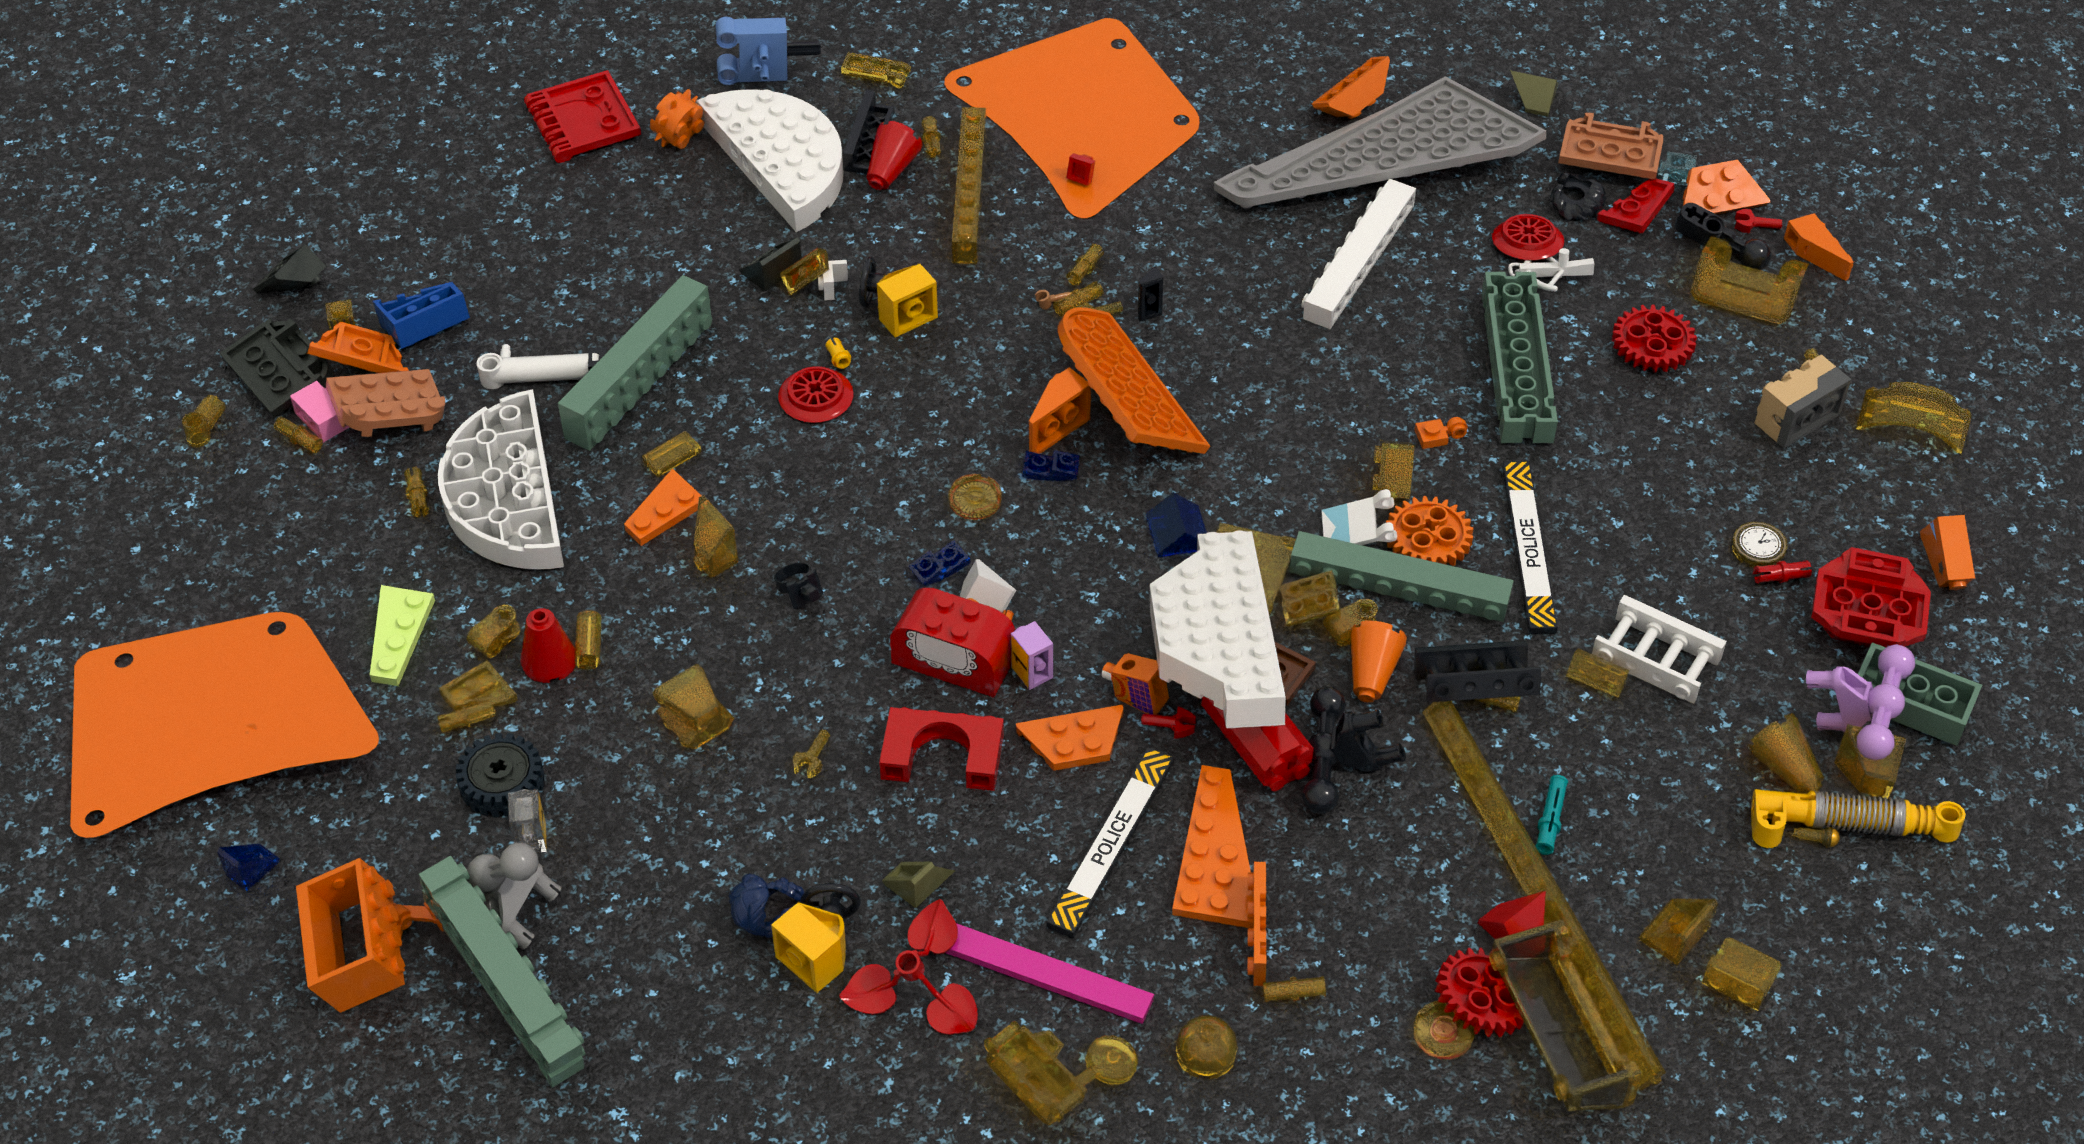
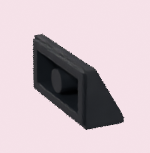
M1153 267L1138 282L1139 322L1162 315L1163 276L1157 267Z

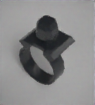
M797 562L782 567L774 575L777 589L782 593L789 594L794 609L818 600L823 594L816 570H812L807 563ZM807 573V577L799 582H782L792 575Z

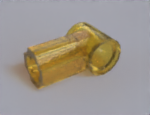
M208 395L206 398H203L194 412H190L183 417L182 425L189 445L200 447L210 441V430L226 409L224 402L219 400L217 396Z

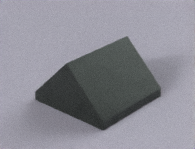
M796 237L774 246L739 269L740 272L762 290L767 291L803 267L799 238Z

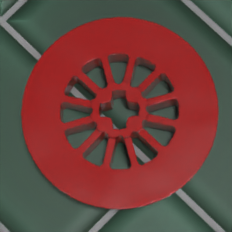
M1533 214L1512 216L1499 224L1492 233V241L1501 252L1523 260H1541L1552 257L1564 246V237L1560 230L1548 219Z
M814 366L804 368L789 376L779 389L778 399L781 408L789 416L803 422L818 423L832 420L843 414L852 403L854 392L850 381L841 373L829 368Z

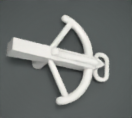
M1566 248L1559 250V261L1549 257L1546 259L1550 262L1531 263L1533 260H1524V263H1511L1508 266L1510 276H1515L1512 267L1517 266L1519 269L1515 270V272H1536V277H1553L1548 284L1537 279L1538 288L1556 292L1558 289L1554 284L1562 276L1594 274L1593 258L1569 261V250Z

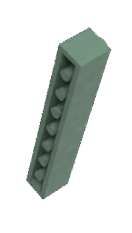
M1302 531L1298 532L1291 553L1289 569L1290 573L1300 576L1312 577L1326 582L1342 584L1356 589L1376 592L1381 595L1398 597L1407 601L1424 603L1504 622L1514 581Z

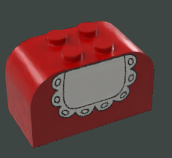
M921 588L914 593L890 635L892 664L994 698L1011 667V633L1015 631V627L1005 614L993 607L935 588Z

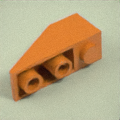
M1815 213L1788 221L1784 240L1796 255L1845 281L1849 279L1854 263L1851 256L1845 252L1838 240L1832 236L1825 224L1819 220Z

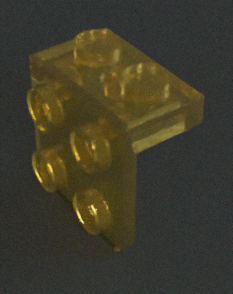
M1726 938L1716 956L1712 955L1708 962L1701 983L1758 1011L1781 969V963L1733 938Z

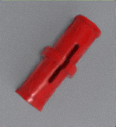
M1808 560L1793 563L1779 561L1776 565L1755 566L1753 574L1764 573V575L1754 577V580L1759 584L1771 581L1784 583L1788 582L1789 579L1810 578L1812 569L1802 571L1801 569L1811 567V564Z

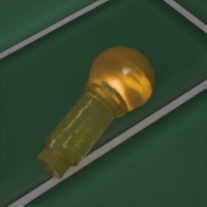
M1800 827L1793 830V837L1817 841L1828 848L1836 846L1840 840L1839 832L1832 827L1821 830Z

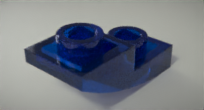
M1054 450L1052 456L1026 451L1023 457L1021 477L1047 481L1077 479L1080 455Z
M953 540L935 554L929 550L908 567L919 581L926 586L958 572L970 564L971 560Z

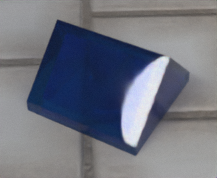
M1173 492L1146 513L1158 557L1197 552V534L1207 533L1197 504Z

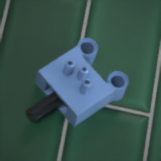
M721 17L715 25L716 41L720 47L729 49L739 43V58L732 54H722L717 59L718 80L724 85H733L736 82L787 81V56L819 55L821 53L820 42L787 43L785 18L733 19L731 17Z

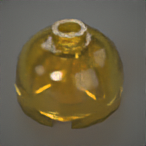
M1199 1015L1187 1021L1180 1029L1176 1041V1057L1182 1069L1191 1076L1199 1078V1075L1209 1076V1079H1214L1226 1074L1234 1066L1238 1051L1236 1035L1231 1026L1224 1020L1212 1015Z

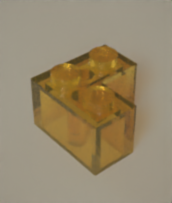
M1380 440V446H1375L1374 462L1378 463L1379 473L1373 474L1372 490H1377L1378 493L1381 490L1387 489L1393 498L1410 499L1415 448L1413 443Z

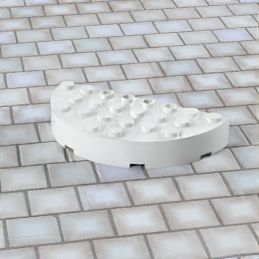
M735 90L710 94L696 100L697 104L703 109L702 120L705 122L703 127L795 232L815 222L821 217L820 213L826 207L830 208L841 190L843 182L842 147L834 125L820 110L801 99L770 90Z
M532 389L499 399V404L489 409L486 406L470 416L454 432L446 444V452L443 458L440 459L438 485L445 514L451 528L458 538L474 552L494 562L517 568L564 567L538 413Z

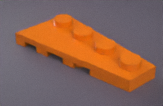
M1254 862V872H1248V890L1254 891V900H1248V918H1254V928H1248V947H1254V957H1248L1247 975H1254L1253 986H1266V862Z

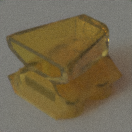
M699 664L693 665L653 691L655 700L661 705L656 712L663 719L665 727L675 732L679 737L681 745L684 747L697 749L728 730L734 720L730 712L715 697L705 671Z

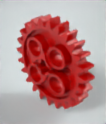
M1653 304L1650 309L1641 305L1640 311L1632 307L1631 313L1624 311L1623 317H1618L1617 323H1614L1612 332L1613 348L1619 349L1618 356L1626 355L1624 362L1634 361L1633 367H1637L1640 364L1643 365V371H1646L1648 367H1652L1654 373L1657 372L1658 368H1662L1664 372H1667L1668 366L1677 370L1678 364L1684 366L1686 360H1691L1692 353L1695 351L1697 336L1694 335L1695 328L1690 327V321H1682L1683 314L1675 316L1674 309L1665 312V306H1662L1660 310H1656Z
M1467 948L1465 954L1457 950L1455 956L1449 955L1446 962H1443L1435 979V982L1438 983L1435 992L1441 994L1438 1002L1447 1003L1444 1012H1453L1455 1014L1452 1021L1455 1022L1460 1019L1464 1021L1463 1029L1471 1025L1474 1027L1475 1034H1478L1480 1029H1483L1487 1037H1490L1493 1031L1499 1037H1502L1505 1031L1511 1035L1516 1028L1520 1030L1524 1022L1528 1020L1531 1009L1534 1006V1002L1531 1001L1534 992L1528 990L1531 982L1522 981L1525 972H1515L1514 969L1517 964L1507 965L1505 963L1506 956L1497 959L1493 950L1488 956L1485 955L1482 948H1479L1477 954L1471 948Z

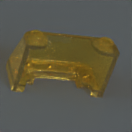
M1711 236L1702 250L1691 287L1692 296L1699 302L1772 323L1781 324L1786 322L1792 314L1809 263L1789 260L1782 265L1779 275L1730 262L1732 256L1731 245L1723 239Z

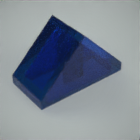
M260 843L219 847L217 852L226 876L246 891L276 866L280 860L279 857Z

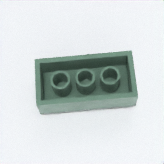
M1872 642L1858 675L1867 682H1872L1874 688L1882 684L1884 675L1878 668V657L1886 647ZM1915 659L1914 670L1906 679H1901L1899 686L1905 697V707L1901 714L1891 720L1957 746L1982 685Z

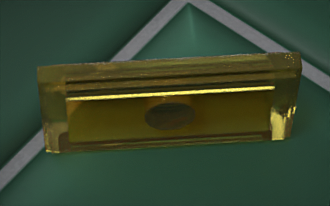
M816 248L780 273L789 295L792 296L829 270L826 249Z

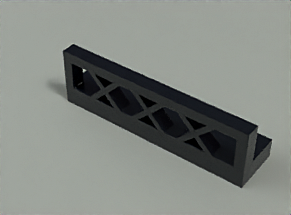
M866 89L843 152L844 171L867 174L869 166L860 165L857 162L863 159H867L870 162L873 148L866 150L863 146L871 142L874 144L876 133L871 134L869 130L879 127L882 122L885 125L892 121L895 107L877 104L874 90ZM875 112L887 113V115L881 118H877L874 114Z

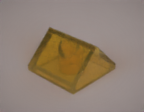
M1671 899L1639 938L1643 943L1676 965H1679L1711 927L1718 902L1716 899Z

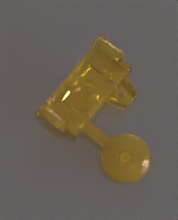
M1012 1021L1010 1025L996 1036L984 1040L985 1048L989 1052L986 1061L990 1068L1047 1125H1051L1055 1121H1061L1066 1113L1081 1104L1087 1093V1089L1084 1086L1093 1079L1097 1078L1099 1081L1110 1085L1123 1084L1133 1077L1138 1065L1137 1053L1132 1045L1125 1039L1114 1035L1101 1036L1089 1045L1085 1057L1087 1069L1076 1077L1056 1058L1064 1044L1050 1030L1033 1034L1025 1025L1020 1027L1016 1021Z

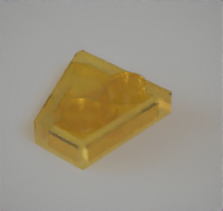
M488 660L439 688L440 695L455 713L518 701L516 693Z

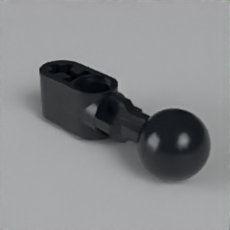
M1686 203L1682 206L1675 221V228L1679 233L1706 247L1716 245L1723 250H1732L1738 254L1740 263L1747 268L1762 269L1767 266L1771 259V250L1767 243L1760 239H1751L1745 242L1736 237L1735 232L1726 228L1725 222L1721 217L1695 203Z

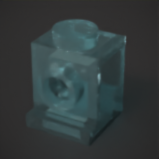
M1667 151L1666 160L1660 161L1658 175H1662V180L1686 185L1687 188L1688 171L1691 168H1695L1697 156Z

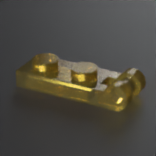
M850 52L847 53L841 66V74L887 82L897 88L904 86L906 77L911 71L910 65L905 62Z

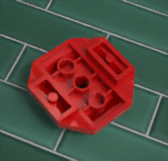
M1851 547L1843 552L1840 557L1830 561L1818 570L1811 618L1822 625L1831 639L1871 646L1872 642L1883 647L1895 644L1908 646L1924 641L1926 637L1931 591L1922 578L1914 571V567L1908 558Z

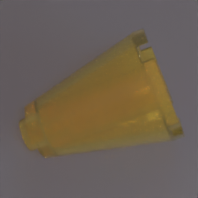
M1793 713L1784 716L1787 720L1786 722L1779 724L1776 720L1765 727L1751 739L1753 744H1747L1746 747L1755 757L1796 792L1805 794L1810 791H1819L1823 787L1821 782L1824 780V776L1800 722Z

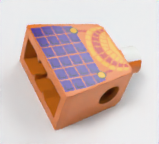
M1127 653L1123 655L1116 665L1110 662L1104 665L1102 677L1113 682L1115 697L1118 700L1146 714L1157 715L1168 701L1167 682L1159 677L1157 660Z

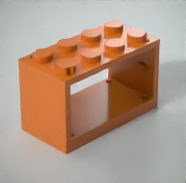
M358 858L296 886L307 987L341 1013L405 985L403 974L405 963L400 953L402 940L397 931L396 921H398V913L393 903L395 891L388 879L385 880L377 873L373 866H369L361 858ZM360 904L367 956L346 965L339 913Z

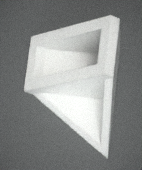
M976 559L963 582L960 597L972 598L981 604L1003 612L1009 605L1016 590L982 561Z

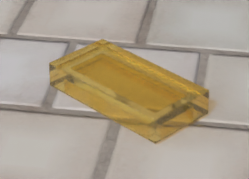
M684 431L644 454L642 459L654 474L659 477L699 454L701 446Z

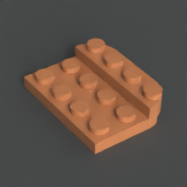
M1585 113L1583 118L1575 120L1569 119L1558 163L1656 180L1663 144V134L1659 135L1651 129V123L1642 121L1641 128L1593 121L1594 113Z
M429 369L326 378V388L339 423L343 428L349 426L352 429L362 431L361 436L372 437L373 429L420 424L423 432L433 429V425L443 418L445 397H440Z

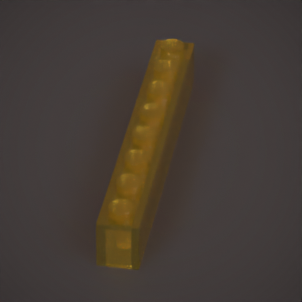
M962 107L952 232V263L977 264L986 143V108Z

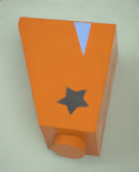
M1965 515L1937 517L1920 531V537L1938 586H1949L1950 590L1966 588V585L1975 579Z

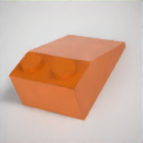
M1070 367L1061 373H1057L1049 381L1029 420V457L1032 459L1090 420L1091 387L1087 384V380Z

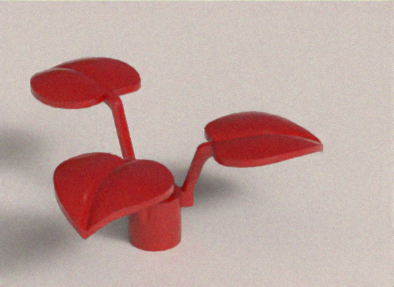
M939 899L931 903L911 923L908 930V942L915 950H906L897 956V969L894 970L892 981L891 974L885 967L878 964L866 965L852 976L845 989L839 995L841 1000L858 1012L870 1015L881 1014L895 1004L896 993L892 987L898 984L900 976L907 981L919 979L937 998L930 1002L926 1013L927 1020L934 1030L946 1035L968 1033L974 1030L978 1020V1010L969 990L959 984L952 983L947 985L940 994L923 975L925 968L919 958L927 956L929 951L935 954H943L949 951L957 941L958 927L944 902Z

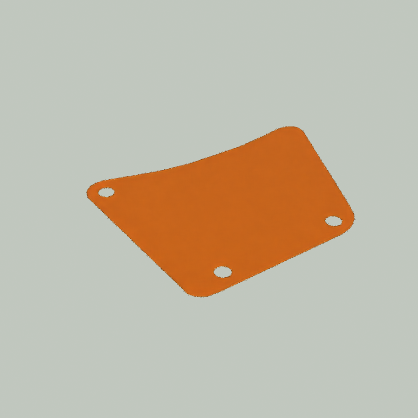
M1104 18L956 69L946 76L944 82L946 88L952 94L989 117L1013 137L1045 173L1066 209L1073 216L1079 218H1089L1096 215L1188 141L1199 129V116L1194 107L1131 31L1121 21L1112 18ZM1115 39H1122L1126 42V46L1123 49H1115L1111 46V42ZM967 76L972 80V83L969 86L963 87L959 86L956 80L959 77ZM1177 115H1185L1189 118V123L1177 125L1173 120ZM1073 153L1078 155L1085 154L1093 157V160H1095L1092 183L1088 186L1066 178L1069 157Z
M265 613L92 650L82 655L74 665L70 827L80 837H98L168 804L214 787L285 768L359 757L368 754L376 748L379 743L378 732L304 619L291 613ZM281 621L286 624V629L281 634L271 635L268 633V627L272 623ZM127 653L133 656V662L127 667L119 668L115 665V660L118 656ZM100 810L104 813L105 816L101 823L94 826L85 823V818L90 812Z

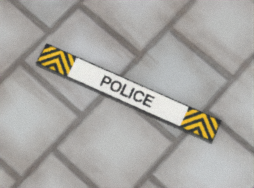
M1530 461L1503 462L1502 470L1529 634H1557L1558 626Z
M1150 747L1146 749L1046 921L1047 928L1071 938L1075 937L1174 763L1173 756Z

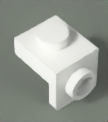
M846 260L826 261L827 270L818 276L819 290H824V300H835L834 282L848 280Z

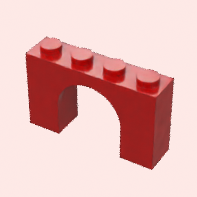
M890 707L879 762L881 780L909 782L913 759L917 750L931 740L950 739L960 743L969 753L966 766V788L995 791L1004 737V718L975 716L964 713H944L935 710H914L906 707Z

